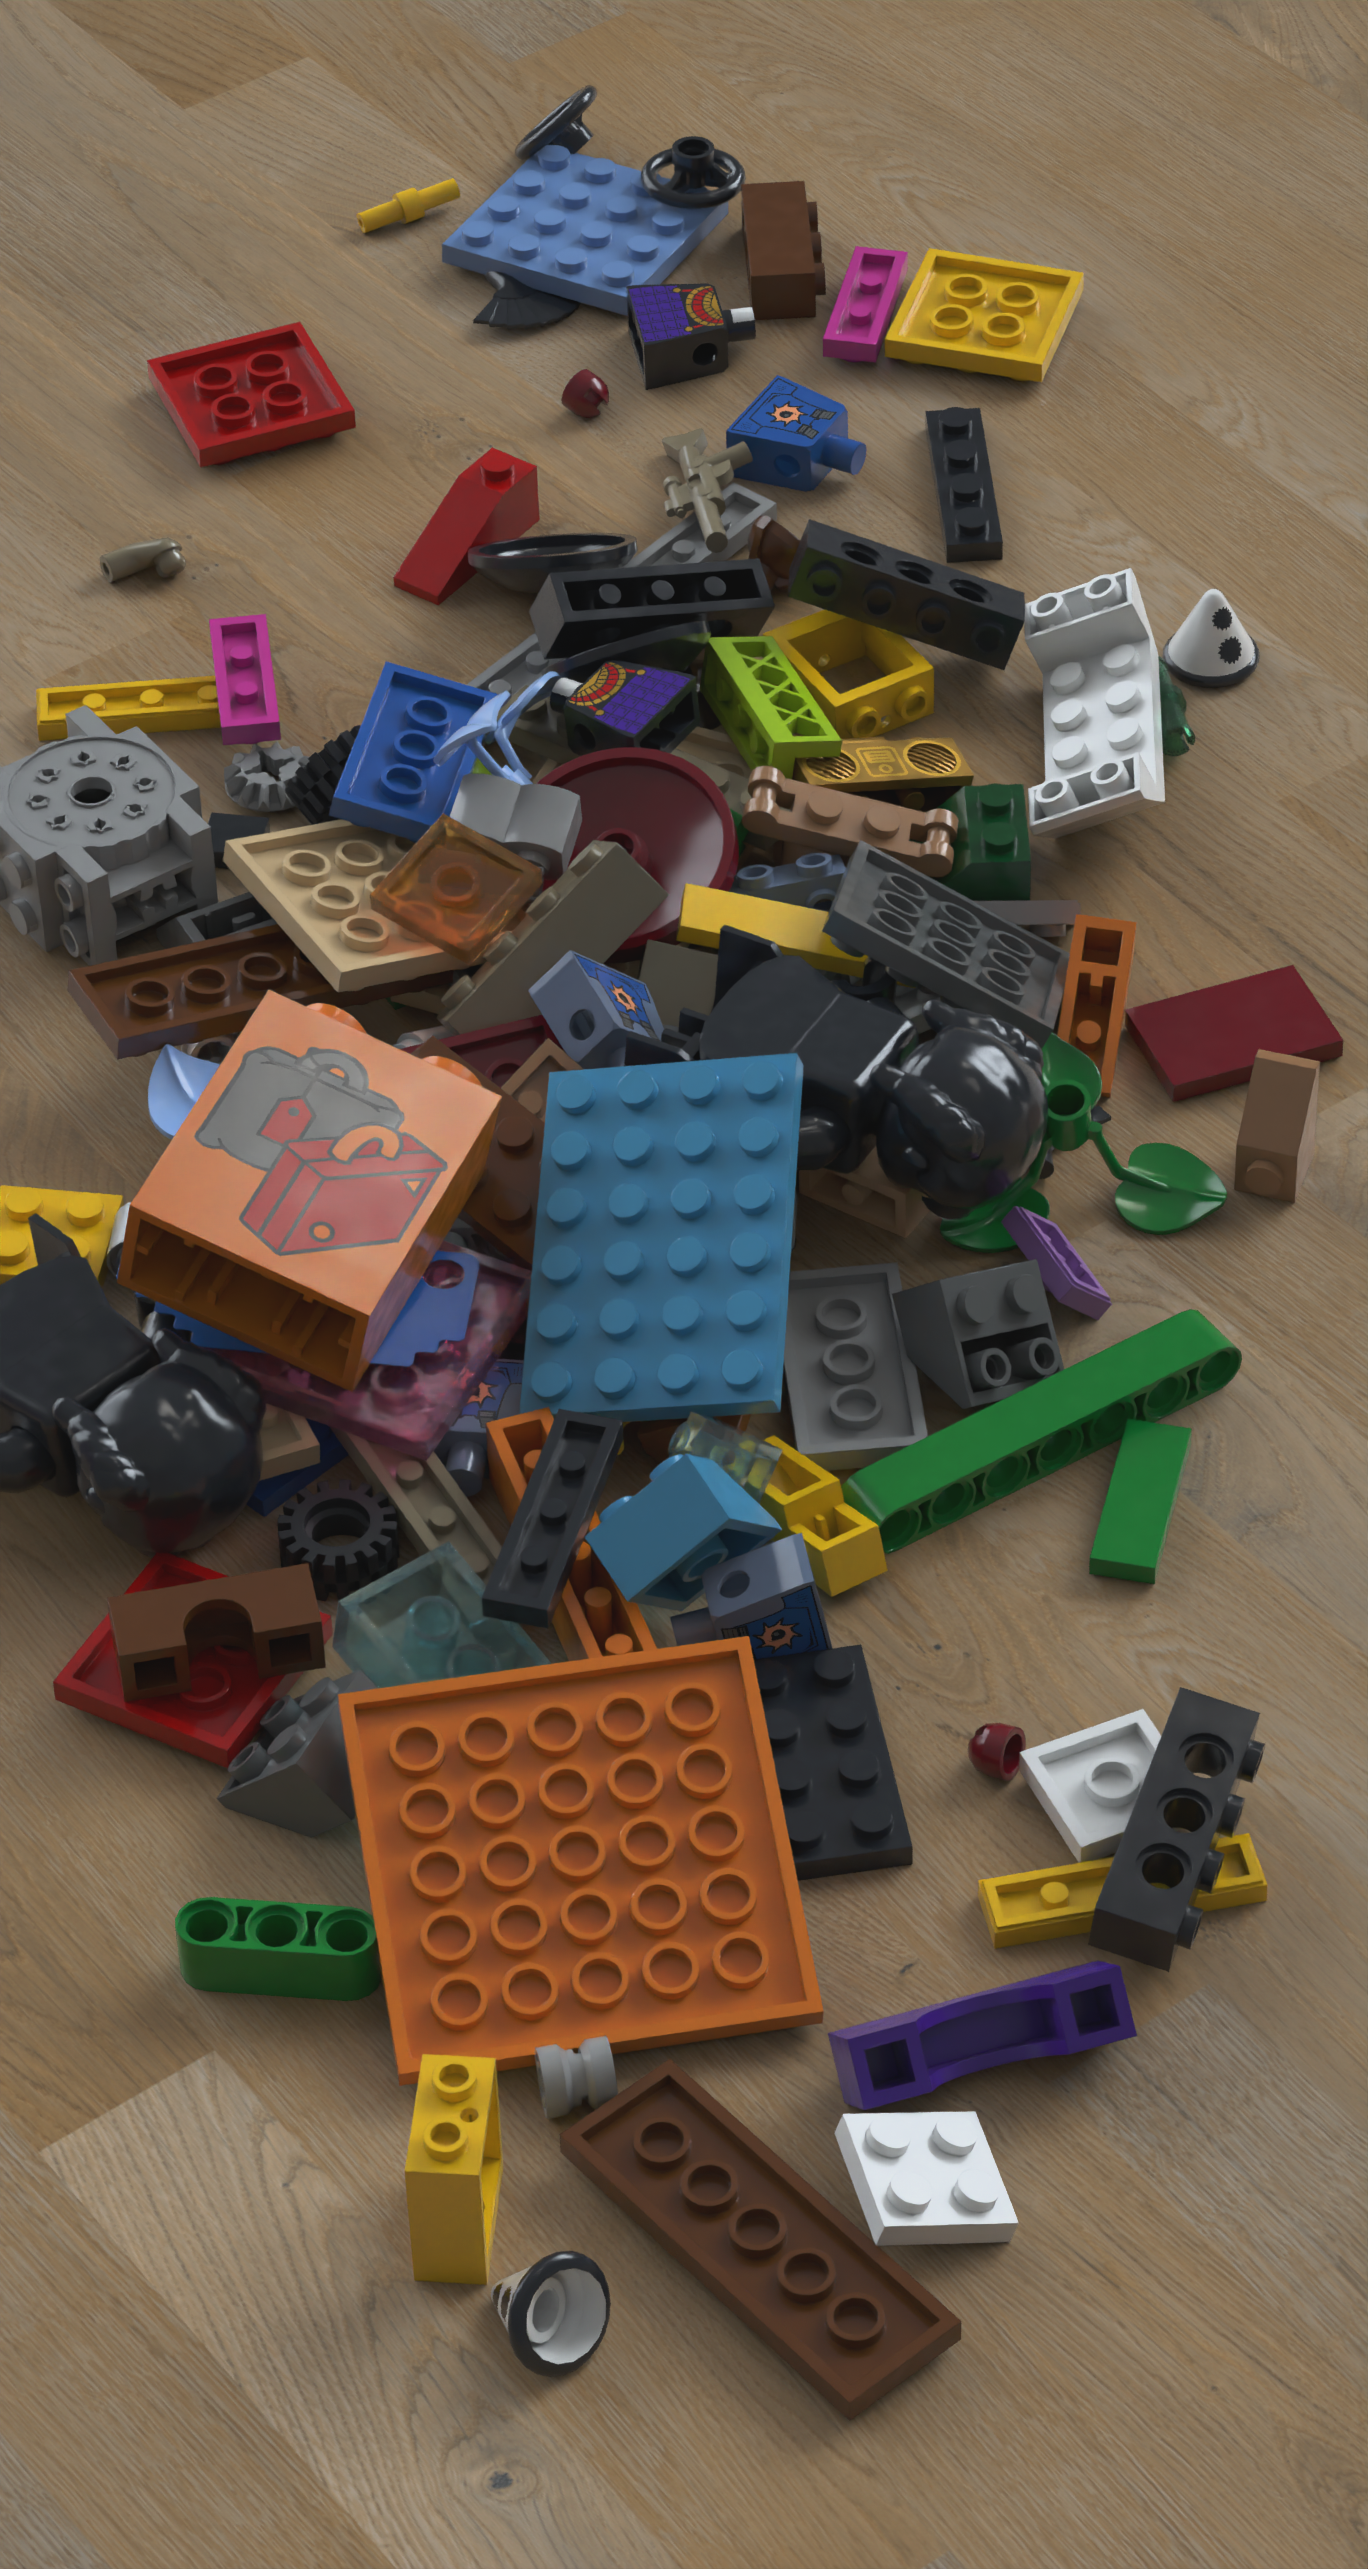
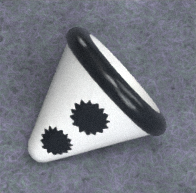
M1210 589L1204 593L1178 631L1167 640L1163 648L1162 658L1168 671L1180 681L1202 688H1220L1237 684L1248 678L1255 671L1259 663L1260 652L1257 643L1246 632L1223 593L1217 589Z
M563 2251L543 2257L533 2266L499 2280L491 2290L492 2302L509 2334L510 2344L516 2357L527 2369L537 2375L557 2377L576 2371L591 2358L606 2333L611 2306L609 2286L604 2273L596 2262L582 2253Z

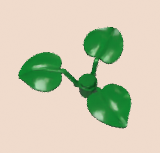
M1052 1032L1042 1048L1044 1061L1042 1084L1048 1100L1047 1130L1040 1150L1031 1163L1028 1174L1023 1179L1020 1178L1001 1198L986 1206L975 1209L969 1216L962 1219L942 1218L940 1234L953 1245L974 1252L999 1253L1019 1248L1001 1221L1014 1206H1021L1048 1219L1050 1216V1204L1047 1198L1040 1192L1032 1189L1039 1180L1048 1149L1053 1146L1060 1151H1073L1078 1149L1088 1139L1093 1140L1111 1174L1123 1181L1115 1192V1206L1119 1215L1128 1225L1141 1232L1153 1235H1168L1187 1229L1223 1207L1227 1200V1191L1218 1175L1207 1164L1187 1150L1167 1143L1142 1144L1132 1151L1128 1161V1169L1120 1165L1103 1136L1102 1125L1091 1119V1110L1096 1106L1102 1092V1079L1097 1066L1086 1054Z

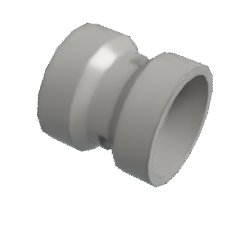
M607 2036L584 2039L579 2046L577 2054H574L572 2049L564 2050L557 2044L535 2047L537 2079L541 2102L547 2119L569 2115L572 2109L581 2106L582 2100L585 2099L587 2104L596 2110L618 2095L613 2057Z

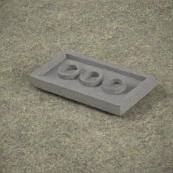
M898 1262L790 1271L783 1373L795 1450L826 1471L864 1468L928 1437L916 1366L907 1357L892 1297L893 1293L902 1291Z

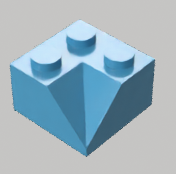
M678 1454L660 1463L649 1476L652 1482L635 1496H625L605 1508L599 1516L601 1523L589 1532L585 1539L627 1602L683 1611L705 1593L701 1575L707 1568L762 1547L778 1534L782 1528L775 1518L713 1460L690 1454Z

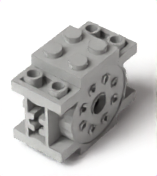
M84 705L66 713L67 739L48 743L39 747L35 753L29 756H25L4 767L0 766V905L10 914L17 930L22 935L29 934L46 952L64 944L72 956H80L91 966L118 960L117 940L154 926L156 922L182 910L188 914L218 903L211 826L202 818L199 786L137 726L116 735L90 708Z

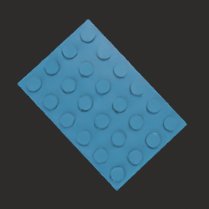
M797 1053L549 1072L519 1414L549 1407L554 1419L558 1409L619 1419L623 1420V1422L780 1412L804 1066Z

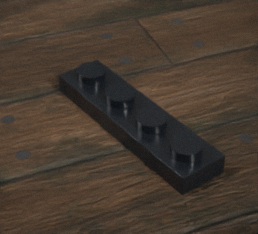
M950 407L945 410L925 411V430L946 562L1003 560V540L980 408L964 409L961 407Z
M558 1409L483 1593V1617L549 1629L623 1442V1420Z

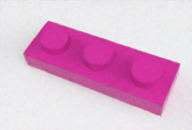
M855 246L823 336V357L840 358L848 362L867 361L876 363L908 271V252Z
M266 614L209 619L223 745L257 744L264 741L281 740Z

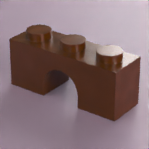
M308 1563L107 1597L113 1647L125 1702L192 1691L189 1669L192 1660L205 1649L219 1645L236 1646L247 1651L256 1663L259 1679L326 1668L322 1620Z

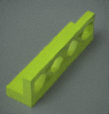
M772 636L709 638L705 646L700 691L751 771L759 766H772L780 770L785 778L792 780L795 758L840 757L841 738ZM752 657H763V659L758 660ZM798 733L804 736H793V734Z

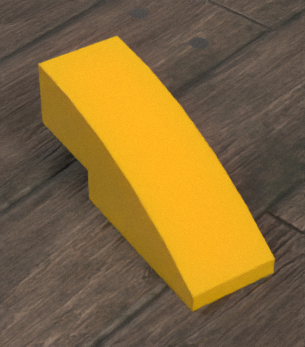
M775 1435L740 1450L736 1464L721 1467L780 1525L782 1530L771 1538L773 1542L802 1533L815 1583L829 1596L833 1597L888 1571L878 1525L844 1502L840 1479Z

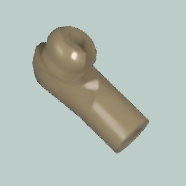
M167 537L132 543L102 555L99 561L105 578L108 582H114L155 565L160 576L165 578L173 577L184 570L186 559L180 553L182 546L177 541Z

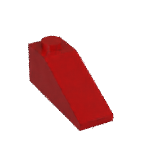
M492 447L457 477L394 575V586L438 606L478 573L468 562L469 549L490 542L519 538L540 520L537 466Z

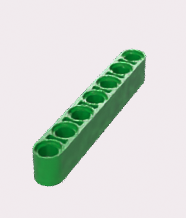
M1189 1309L1180 1312L857 1471L841 1486L844 1502L878 1525L884 1553L889 1554L898 1551L1122 1439L1127 1419L1154 1423L1217 1392L1226 1386L1240 1369L1242 1362L1241 1351L1198 1310Z

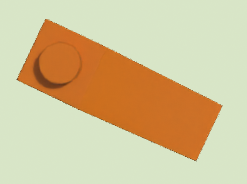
M1076 914L1057 1036L1082 1051L1094 1062L1101 1074V1096L1110 1098L1131 977L1137 922Z

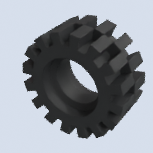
M360 725L354 726L350 732L346 730L340 733L337 740L333 741L331 739L324 745V749L319 753L315 752L308 758L309 762L306 765H301L295 772L297 775L290 778L287 783L288 787L285 788V793L311 825L339 819L329 816L330 808Z
M339 1479V1489H330L328 1480L317 1483L316 1494H312L305 1487L297 1492L298 1503L288 1499L284 1504V1515H279L277 1522L281 1568L308 1563L317 1600L327 1601L329 1592H337L338 1602L349 1601V1591L357 1590L360 1598L371 1595V1582L381 1589L388 1583V1573L395 1574L398 1568V1558H400L396 1511L393 1505H388V1497L381 1491L373 1496L372 1486L363 1482L357 1491L352 1490L351 1480ZM334 1535H350L360 1538L353 1543L343 1546H327L318 1543L322 1539Z

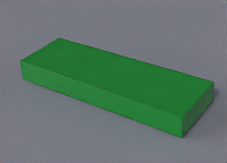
M1127 1419L1090 1554L1089 1574L1155 1584L1191 1447L1192 1428Z

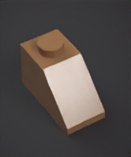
M1258 1049L1236 1144L1234 1190L1295 1203L1314 1156L1320 1061Z

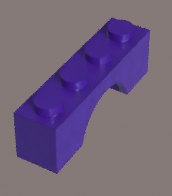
M1098 1960L828 2033L844 2103L862 2110L933 2092L945 2082L986 2068L1037 2057L1073 2054L1137 2036L1121 1967Z

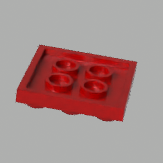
M301 322L147 360L149 380L201 468L213 464H225L233 459L264 451H276L287 445L314 438H326L335 433L356 428L354 408Z
M156 1553L123 1595L229 1576L170 1553ZM320 1612L325 1645L333 1635L332 1617ZM108 1613L54 1679L53 1687L55 1700L228 1768L236 1755L249 1744L262 1727L260 1720L265 1712L277 1700L286 1696L303 1672L259 1679L256 1663L247 1651L236 1646L219 1645L205 1649L192 1660L189 1666L192 1691L125 1702Z

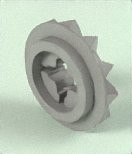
M278 741L270 748H262L257 744H253L250 754L235 753L232 764L224 768V783L227 795L238 805L250 810L272 812L292 808L296 805L285 793V788L288 787L287 783L290 778L297 775L295 773L301 765H306L309 762V756H303L300 746L282 749ZM266 772H272L275 776L279 775V781L276 782L274 777H270Z

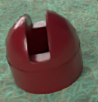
M583 369L576 373L567 383L561 401L563 406L576 415L585 418L597 417L601 414L597 409L600 403L604 405L609 403V390L601 378L590 370Z
M986 1723L977 1729L975 1736L968 1743V1757L975 1769L989 1777L1005 1781L1012 1780L1019 1771L1020 1752L1026 1748L1024 1731L1020 1727L1003 1723Z

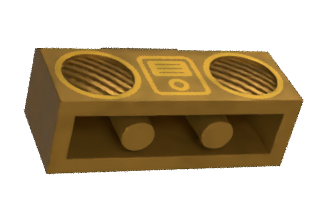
M885 737L841 739L840 757L795 758L792 780L921 812L936 809L962 787L972 786L974 778L973 772L952 737L925 739L913 737L908 740L886 741Z

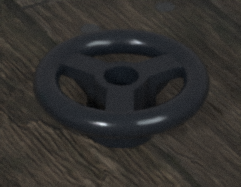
M587 85L561 103L516 146L515 155L519 159L525 160L536 154L546 145L563 146L569 150L570 154H575L594 136L582 122V113L596 99V88Z
M698 136L678 139L673 143L672 148L651 157L641 171L642 186L652 198L663 204L685 209L709 208L726 203L740 193L741 184H745L746 180L744 168L735 157L722 150L715 149L714 144L710 140ZM673 164L674 175L671 180L665 185L660 184L656 179L657 173ZM704 186L718 187V189L708 192L685 193L689 189H698Z

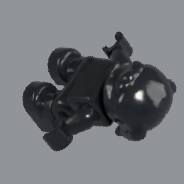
M724 924L720 929L715 997L711 1014L708 1016L684 1007L680 1011L678 1032L665 1028L661 1035V1041L632 1031L626 1036L624 1066L797 1053L804 1065L797 1170H818L824 1168L842 1174H849L859 1168L876 1146L878 1163L888 1180L897 1187L911 1188L928 1196L929 1198L922 1196V1201L927 1209L938 1217L945 1219H962L967 1217L975 1209L986 1206L1006 1194L1023 1176L1036 1158L1047 1130L1048 1100L1042 1084L1043 1052L1035 1040L1015 1025L996 1019L989 1014L952 1008L939 1000L930 999L923 1005L921 1011L928 1025L937 1035L935 1039L919 1045L917 1026L895 1004L897 980L886 972L884 964L869 956L864 962L862 986H853L845 979L829 981L800 956L784 955L774 941Z
M35 1213L28 1220L38 1266L23 1271L0 1285V1492L21 1493L38 1485L45 1487L58 1496L66 1498L80 1492L86 1503L101 1517V1521L106 1528L118 1538L150 1558H153L156 1553H170L176 1556L184 1550L205 1546L212 1540L213 1536L224 1531L237 1519L255 1493L259 1483L263 1464L260 1432L263 1425V1417L267 1410L260 1381L252 1374L242 1370L230 1359L224 1358L211 1350L200 1348L190 1342L192 1332L176 1330L173 1327L175 1321L173 1315L158 1314L154 1311L155 1300L137 1297L136 1291H133L139 1325L141 1327V1330H139L110 1306L87 1259L81 1257L74 1241Z

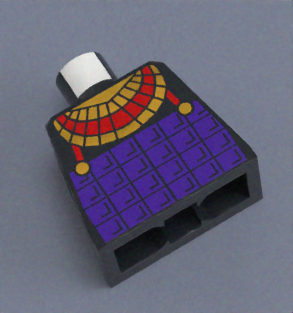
M711 284L626 286L628 333L646 390L722 373L728 368V343L756 338L752 307L722 310L715 286Z
M615 659L606 661L584 683L568 678L559 679L555 683L550 695L551 709L564 714L568 746L573 753L579 756L622 747H640L671 753L700 724L696 677L687 673Z

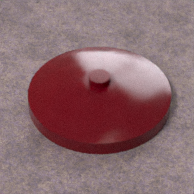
M622 747L606 749L573 759L554 769L536 783L563 788L580 796L582 823L568 867L593 840L616 842L669 894L603 964L641 960L643 949L648 939L675 946L680 944L682 941H677L676 939L681 899L686 883L729 892L737 871L739 858L737 829L729 805L716 783L705 772L687 760L667 752L648 748ZM545 879L542 893L553 886L558 879Z

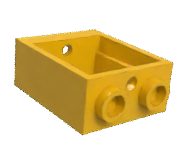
M825 609L763 633V636H772L841 739L875 737L934 713V667L901 635ZM866 655L886 676L839 694L820 673Z
M422 2054L404 2171L414 2281L487 2285L503 2175L496 2058Z

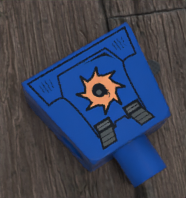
M778 375L726 430V448L744 441L753 458L752 462L733 470L734 478L807 492L814 490L832 469L852 475L858 474L866 458V445L848 438V411L843 404Z

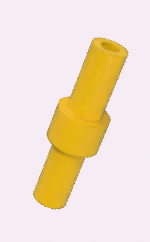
M454 178L419 191L412 187L393 194L392 201L357 213V221L363 233L399 220L406 224L423 218L426 210L460 198V190Z

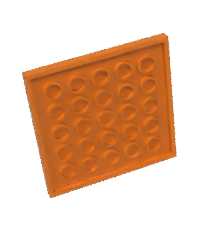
M749 1636L338 1694L340 1720L371 1912L377 1937L378 1956L399 2086L418 2083L422 2054L496 2058V2070L504 2071L536 2066L535 2047L557 2044L562 2049H572L574 2054H577L579 2046L584 2039L607 2036L611 2053L618 2054L823 2023L824 2011Z

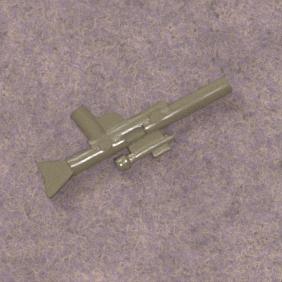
M702 428L685 434L663 438L662 443L667 456L680 463L686 484L682 485L676 476H669L664 480V491L670 496V499L664 502L667 516L683 518L687 511L695 509L706 547L714 553L722 552L728 545V538L720 517L726 509L720 487L733 479V470L753 461L747 444L743 441L707 457L702 455L708 445Z

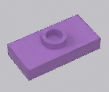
M1014 1206L1001 1223L1028 1260L1037 1259L1044 1289L1052 1293L1058 1302L1099 1320L1112 1305L1110 1302L1111 1298L1057 1224L1021 1206Z

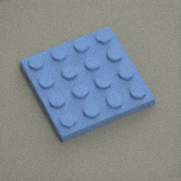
M546 145L531 156L442 244V262L485 275L491 271L506 273L536 290L627 316L626 286L660 285L728 214V202L701 209L669 206L655 200L645 191L641 183V171L615 164L606 158H593L579 153L570 154L569 150L563 146ZM658 173L656 175L657 181L662 185L671 180L661 177ZM702 187L689 189L685 193H702L711 190Z

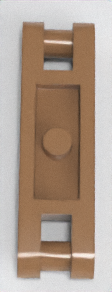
M759 766L750 773L748 793L752 799L748 800L744 805L742 824L752 833L848 857L852 856L859 841L862 840L926 876L942 877L949 874L952 870L954 850L949 844L953 843L957 837L959 820L949 810L938 808L928 812H921L785 778L780 770L772 766ZM779 807L786 808V809H790V812H789V811H785V810H780ZM909 839L916 840V841H921V842H924V843L919 844V843L911 842V841H909Z

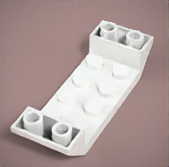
M1129 568L1111 575H1101L1088 583L1059 593H1048L1035 601L1026 603L1024 622L1025 642L1036 660L1043 677L1045 782L1028 788L1029 828L1033 835L1056 839L1165 803L1158 652L1132 569Z

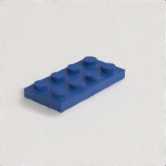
M386 661L334 793L329 816L349 821L356 826L370 827L401 836L414 843L428 844L445 849L444 832L463 775L472 774L478 758L464 743L443 765L438 766L433 759L443 744L458 729L467 726L469 719L480 707L499 694ZM487 733L476 737L481 745H483Z

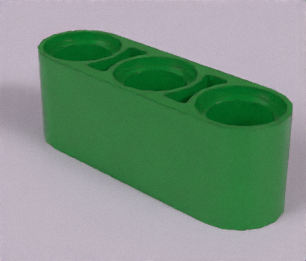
M206 1897L188 1902L179 1910L175 1918L181 1975L185 1982L195 1989L209 1992L354 2001L370 1996L379 1987L382 1980L373 1916L363 1909L349 1906Z

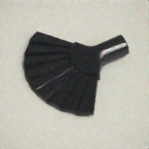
M491 271L486 273L485 279L498 291L493 295V299L475 317L473 323L488 324L489 327H506L507 329L520 327L528 329L538 325L543 327L552 322L557 323L566 316L569 317L575 309H578L581 302L536 290L506 273Z

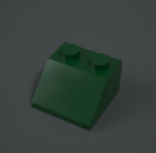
M994 783L962 787L936 808L953 812L959 820L957 837L953 843L949 844L954 850L952 870L945 876L930 878L972 901L1030 900L1031 856L1024 785ZM909 839V841H911V842H915V843H919V844L924 843V842H921V841H916V840Z

